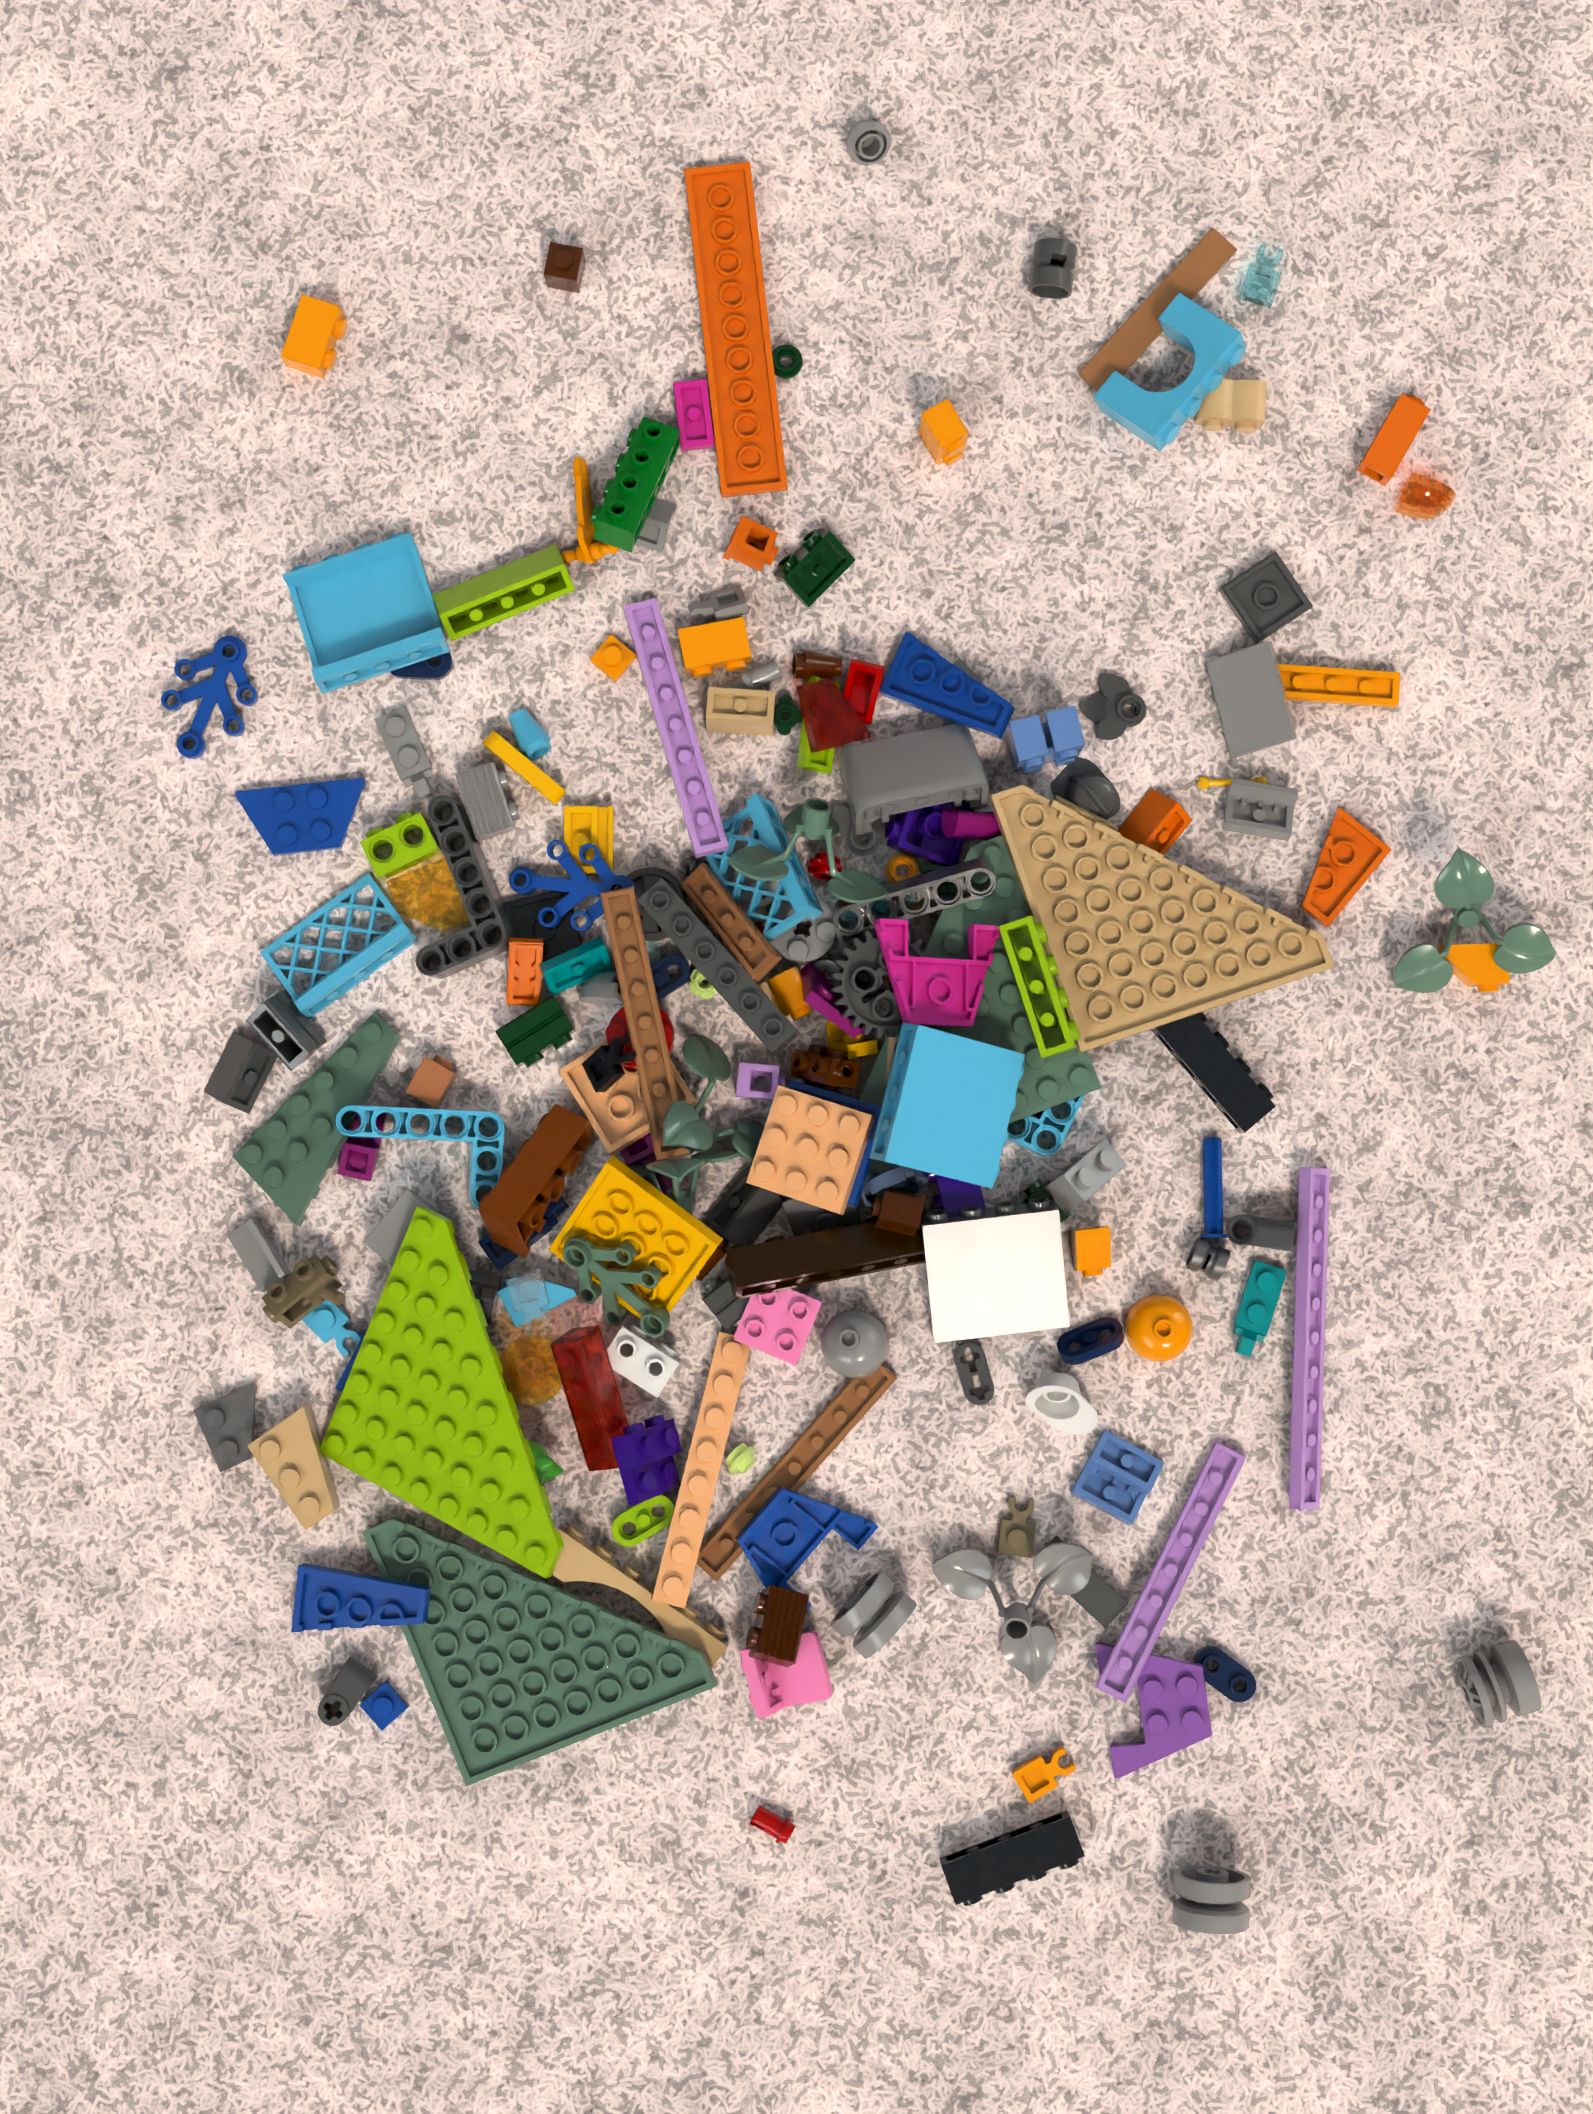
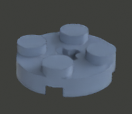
M892 1164L890 1171L880 1175L879 1173L867 1175L861 1197L865 1206L872 1208L875 1195L882 1196L884 1191H889L890 1188L914 1194L920 1190L918 1183L922 1181L926 1184L928 1178L923 1171Z

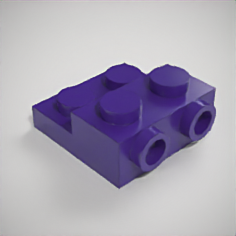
M962 800V805L959 807H955L954 802H948L897 813L896 818H891L886 825L885 837L889 838L886 846L913 857L924 858L941 866L948 867L957 864L965 838H951L943 834L941 828L942 810H945V808L970 810L969 803Z
M664 1415L647 1418L644 1420L645 1426H643L642 1422L623 1427L624 1434L611 1438L629 1505L644 1502L680 1487L678 1471L672 1455L682 1452L674 1419L665 1420Z

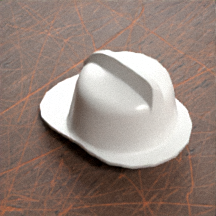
M1048 1368L1043 1369L1034 1389L1028 1392L1025 1398L1027 1407L1038 1414L1054 1429L1073 1435H1081L1090 1432L1097 1425V1411L1081 1396L1078 1382L1068 1374L1054 1373Z

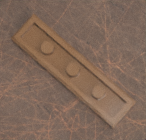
M702 862L679 885L753 980L759 982L782 959L707 864Z

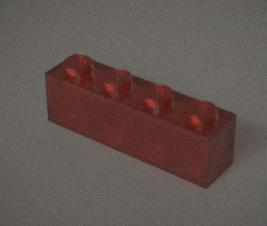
M600 1326L572 1328L553 1341L550 1346L588 1471L617 1469L618 1463L611 1438L624 1434L623 1427L628 1426L629 1423Z

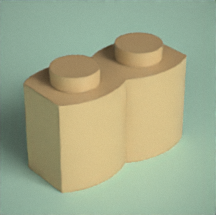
M1223 378L1219 387L1215 391L1210 392L1201 402V407L1195 415V424L1203 425L1202 428L1206 431H1220L1223 429V426L1236 427V431L1240 433H1253L1257 428H1262L1265 422L1267 382L1251 379L1232 380Z

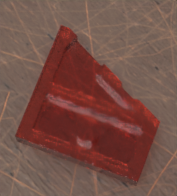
M832 678L796 686L811 752H819L850 742L871 738L870 731Z

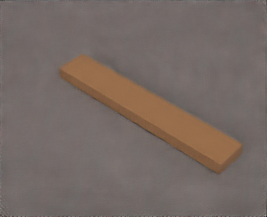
M1212 227L1080 370L1078 375L1096 391L1101 388L1114 371L1123 376L1163 332L1158 318L1180 292L1190 300H1193L1236 253L1237 248Z

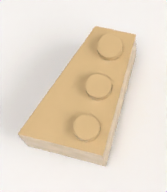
M310 1403L302 1406L247 1446L305 1530L340 1507L329 1465H327L326 1458L321 1450L322 1442L316 1428Z

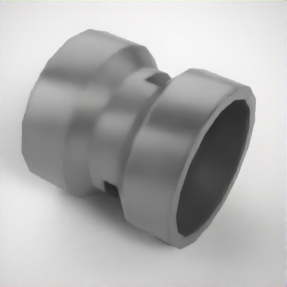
M1198 1237L1189 1253L1185 1268L1194 1272L1200 1270L1206 1273L1208 1278L1218 1281L1226 1268L1231 1251L1221 1246L1218 1248L1212 1247L1207 1240Z

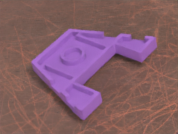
M1098 1642L1095 1644L1099 1675H1101L1114 1646L1109 1645V1643ZM1149 1655L1137 1680L1145 1741L1110 1745L1114 1778H1120L1212 1736L1203 1664L1164 1655Z

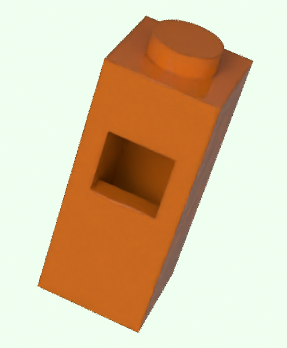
M1401 393L1356 470L1386 486L1393 477L1431 409L1424 406L1425 403L1420 398L1414 395L1406 396Z

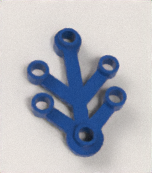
M222 637L216 642L212 653L192 661L188 659L179 660L175 664L174 671L184 681L192 680L198 672L215 666L216 668L212 678L178 692L167 690L161 696L162 705L172 712L180 710L184 704L203 697L189 731L182 733L177 740L178 751L188 759H197L204 754L206 742L202 736L216 703H218L224 717L223 729L228 735L238 737L245 731V723L238 717L225 685L230 671L238 686L236 691L237 700L244 706H252L258 701V692L251 686L243 667V663L247 659V647L238 637ZM227 647L235 648V654L232 657H225L224 651ZM182 666H191V671L188 675H181L180 670ZM246 690H251L253 692L252 698L244 701L242 693ZM171 695H176L178 698L174 706H168L167 699ZM239 721V729L231 732L229 730L230 722ZM194 739V748L187 750L185 748L186 740Z
M553 840L548 844L547 854L551 859L561 864L571 879L540 876L534 870L526 867L514 869L509 877L510 887L513 891L520 894L528 895L536 889L569 893L553 907H544L540 910L538 920L542 926L548 928L556 927L564 915L589 895L600 896V893L612 891L618 885H621L623 888L634 886L636 895L634 882L627 876L615 875L602 858L600 848L590 843L584 844L580 848L579 857L582 862L593 866L604 883L591 882L569 853L568 845L560 840ZM560 844L563 852L560 856L556 857L553 850L556 845ZM593 848L595 856L592 860H587L586 851ZM521 874L526 876V883L523 886H519L517 883V878ZM601 898L588 910L573 913L570 923L575 930L581 932L588 931L592 927L593 922L604 914ZM552 911L554 920L548 924L545 921V915L547 912ZM584 915L587 922L584 927L580 928L577 924V919L579 916Z

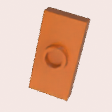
M509 938L506 1005L536 1006L540 1003L542 972L539 964L543 960V939Z

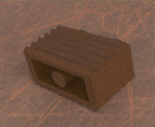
M770 1585L763 1589L761 1593H757L753 1604V1612L757 1613L755 1626L750 1627L746 1639V1646L750 1647L749 1657L784 1667H789L796 1663L809 1599L808 1594H802L801 1592L784 1589L775 1585Z

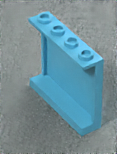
M410 532L406 534H393L385 541L373 545L363 544L355 548L354 551L342 555H330L321 562L309 566L300 565L294 567L290 572L282 574L284 581L289 587L313 666L311 671L315 683L322 694L450 652L422 561Z
M902 1023L869 1158L993 1189L994 1181L998 1178L1000 1172L999 1161L1002 1148L1008 1139L1007 1128L1010 1116L1016 1106L1015 1095L1018 1083L1024 1073L1023 1062L1025 1054L922 1025Z

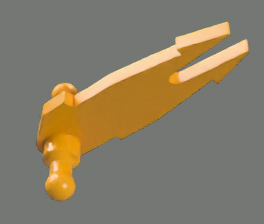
M576 457L574 458L573 476L575 477L578 527L576 528L580 546H577L572 551H563L561 557L564 563L578 560L579 562L593 564L598 559L603 558L605 554L617 553L619 548L609 544H602L594 539L595 525L590 523L594 511L589 483L590 477L586 460Z

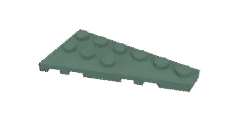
M376 1012L232 1156L299 1227H301L306 1218L304 1213L312 1198L316 1199L321 1189L319 1185L328 1168L333 1167L348 1136H344L336 1130L334 1126L335 1114L345 1106H361L362 1103L366 1104L371 1095L369 1090L377 1075L383 1072L401 1038ZM347 1111L342 1115L341 1125L343 1128L352 1131L356 1123V1113Z

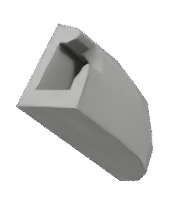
M605 971L593 976L582 987L579 1001L583 1003L623 1004L617 972Z

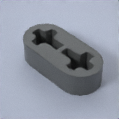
M971 1341L963 1342L958 1345L954 1352V1362L963 1393L972 1404L984 1405L993 1398L995 1392L985 1353L977 1343ZM970 1347L972 1352H978L979 1357L974 1359L976 1370L970 1372L967 1362L960 1361V1356L965 1354L964 1349ZM974 1375H978L982 1385H988V1390L984 1391V1398L978 1399L976 1394L970 1395L969 1389L974 1388L972 1379Z

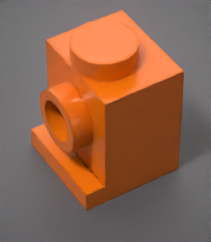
M741 516L722 558L726 560L732 558L761 572L765 563L771 566L779 547L775 546L774 542L778 532Z

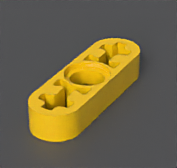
M494 730L482 741V744L515 773H519L524 777L523 779L555 806L566 794V791Z

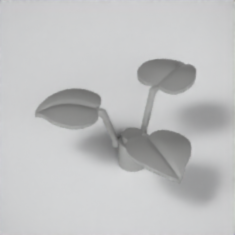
M1059 1542L1045 1546L1037 1553L1033 1561V1570L1042 1579L1039 1581L1029 1604L1025 1605L1024 1603L1016 1602L1007 1608L1004 1607L994 1582L989 1580L993 1574V1564L982 1551L974 1548L954 1550L935 1560L932 1564V1569L937 1579L950 1592L960 1598L978 1600L984 1596L986 1586L991 1590L999 1609L998 1615L1004 1618V1634L1000 1642L1001 1653L1011 1666L1019 1670L1031 1683L1035 1684L1048 1671L1057 1651V1638L1050 1627L1045 1624H1034L1031 1626L1032 1613L1034 1612L1037 1600L1047 1583L1051 1590L1061 1595H1072L1081 1591L1089 1582L1093 1555L1088 1549L1074 1543Z

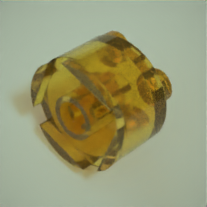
M540 1334L523 1336L509 1344L500 1356L504 1370L502 1376L507 1391L512 1393L513 1399L518 1403L525 1405L544 1403L559 1393L567 1381L569 1374L567 1355L562 1346L548 1336ZM532 1360L536 1361V1366L542 1369V1372L536 1374L535 1378H531V1372L525 1371V1366L530 1365Z

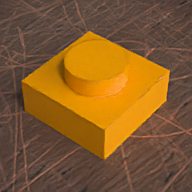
M610 634L589 660L616 683L634 662L637 655Z

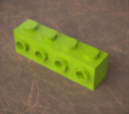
M554 544L435 593L432 597L450 641H454L573 592L575 588L557 545Z
M1031 915L998 926L1041 1058L1045 1059L1076 1049L1075 1041L1081 1039L1075 1020L1068 1021L1064 1008L1069 1007L1070 1003L1064 986L1057 987L1054 975L1059 974L1054 955L1046 954L1043 942L1048 941V936L1043 922L1036 923L1035 918Z

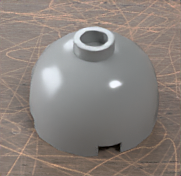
M861 1310L843 1311L832 1317L824 1327L821 1337L822 1354L827 1364L838 1374L852 1379L866 1378L877 1372L885 1361L886 1355L888 1356L890 1350L889 1335L883 1323L872 1314Z

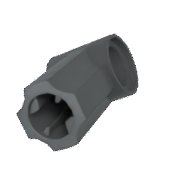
M1242 1214L1232 1217L1227 1223L1226 1234L1234 1244L1294 1251L1298 1233L1297 1222ZM1242 1220L1247 1221L1252 1228L1251 1235L1247 1239L1241 1238L1237 1233V1225Z

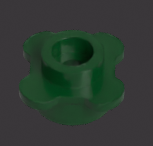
M784 695L780 697L779 703L774 707L773 721L774 725L778 728V733L780 735L790 734L791 729L797 723L803 722L804 711L798 709L793 704L791 696ZM784 712L788 713L789 716L787 718L782 717Z

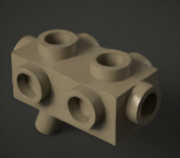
M314 1254L308 1260L299 1261L289 1276L283 1281L274 1282L269 1286L267 1294L262 1297L266 1304L263 1307V1311L274 1323L280 1321L291 1329L325 1300L340 1306L345 1300V1294L338 1291L343 1286L336 1276V1273L339 1271L338 1267L327 1255L320 1259Z

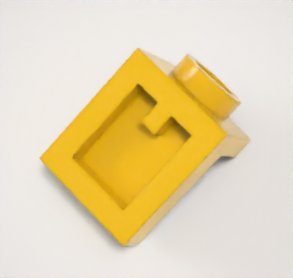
M831 1021L826 1022L829 1049L848 1052L847 1058L878 1053L877 1040L865 1038L861 1033L854 1039Z

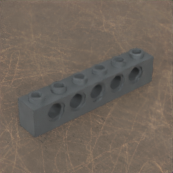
M663 878L637 899L638 903L772 1054L776 1056L801 1034Z

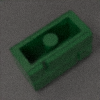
M552 995L495 1032L518 1067L525 1064L527 1068H530L545 1058L542 1052L554 1046L555 1050H558L573 1040L571 1034L576 1030L556 998Z

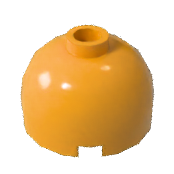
M1151 1294L1139 1299L1129 1309L1125 1320V1336L1129 1346L1139 1356L1154 1362H1166L1178 1357L1188 1347L1193 1335V1322L1188 1310L1179 1300L1167 1295Z

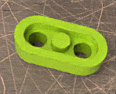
M661 1494L635 1504L620 1513L612 1524L614 1539L622 1546L631 1547L664 1529L671 1523L675 1507L673 1500L669 1496ZM657 1504L662 1505L665 1508V1514L660 1517L655 1516L652 1512L653 1506ZM626 1522L635 1524L636 1531L633 1534L624 1532L623 1525Z

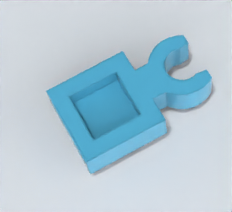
M327 1300L302 1319L324 1343H328L334 1338L338 1351L345 1356L351 1353L345 1347V1339L353 1337L359 1343L362 1338L359 1332L348 1330L345 1327L351 1318L339 1306Z

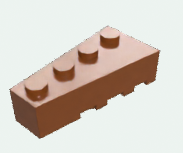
M557 1104L553 1106L549 1113L542 1116L536 1131L530 1139H526L522 1143L519 1153L513 1162L502 1170L499 1181L491 1192H487L481 1199L478 1210L494 1243L526 1258L531 1249L530 1246L526 1245L534 1230L540 1233L547 1222L543 1217L549 1203L553 1201L558 1202L564 1192V1178L566 1174L573 1175L595 1138L588 1119Z

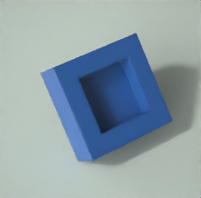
M387 1680L359 1705L381 1731L409 1707Z

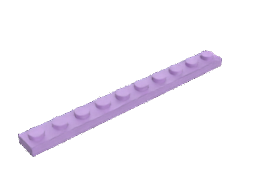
M1299 1167V1178L1297 1181L1299 1194L1298 1212L1296 1214L1298 1233L1295 1248L1293 1381L1291 1383L1292 1415L1290 1417L1291 1449L1289 1451L1290 1483L1287 1490L1289 1509L1297 1510L1320 1508L1330 1169Z

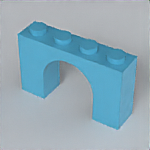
M1180 292L1159 316L1158 320L1166 336L1195 355L1194 367L1188 378L1179 386L1169 391L1150 392L1140 388L1117 371H1114L1093 396L1101 412L1160 452L1166 444H1170L1176 439L1181 426L1188 418L1196 415L1201 407V402L1210 392L1215 391L1219 387L1224 374L1231 366H1235L1240 362L1246 349L1240 331Z

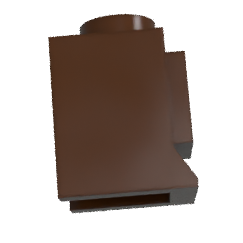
M891 1188L889 1191H884L882 1196L875 1195L871 1215L877 1216L875 1227L915 1236L916 1230L920 1227L926 1195L913 1197V1193Z

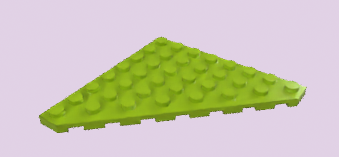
M423 1205L417 1206L321 1443L322 1453L331 1460L547 1579L552 1576L565 1545L560 1532H556L550 1515L553 1511L544 1485L540 1486L534 1469L536 1462L528 1439H524L517 1420L520 1419L512 1393L507 1391L502 1376L504 1370L496 1347L491 1345L486 1330L488 1324L479 1299H475L469 1281L472 1278L463 1253H459L453 1235L456 1232L452 1220Z

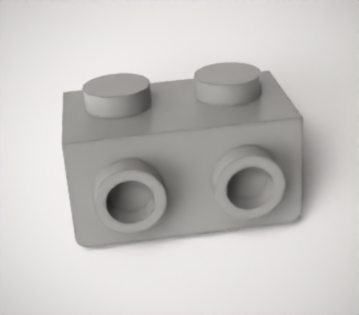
M1232 779L1225 797L1222 830L1289 841L1292 835L1293 811L1298 798V790L1284 785L1254 782L1250 779Z

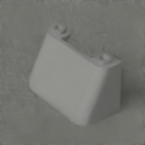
M948 721L941 727L866 743L860 741L850 742L844 745L843 750L838 754V764L856 835L871 832L872 822L880 817L882 823L889 822V815L943 803L954 802V806L959 807L962 805L963 800L969 803L970 810L987 807L989 784L969 727L953 721Z

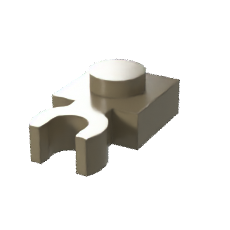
M1011 1495L1008 1499V1508L1012 1513L1011 1519L1001 1518L997 1553L1031 1558L1036 1523L1026 1521L1027 1517L1034 1510V1500L1028 1498L1027 1507L1024 1510H1018L1015 1508L1016 1497Z

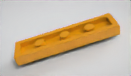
M1278 664L1286 698L1289 701L1396 708L1399 704L1400 672Z

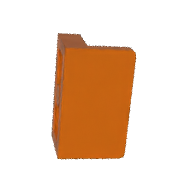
M1151 789L1117 832L1137 844L1141 843L1165 855L1192 819L1177 801Z

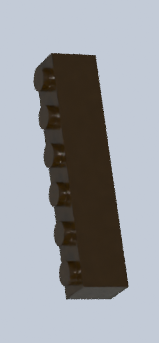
M873 1217L858 1225L850 1226L848 1223H842L833 1226L830 1230L817 1232L811 1229L790 1238L774 1236L768 1238L763 1243L753 1245L749 1242L738 1243L731 1249H728L724 1262L734 1300L925 1263L921 1224L919 1229L916 1230V1235L911 1236L876 1228L877 1217Z

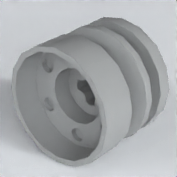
M1511 1640L1492 1646V1664L1489 1663L1480 1651L1474 1652L1473 1661L1467 1655L1457 1658L1462 1693L1481 1727L1493 1726L1494 1717L1500 1723L1507 1720L1506 1704L1518 1717L1541 1709V1696L1534 1673L1517 1641Z

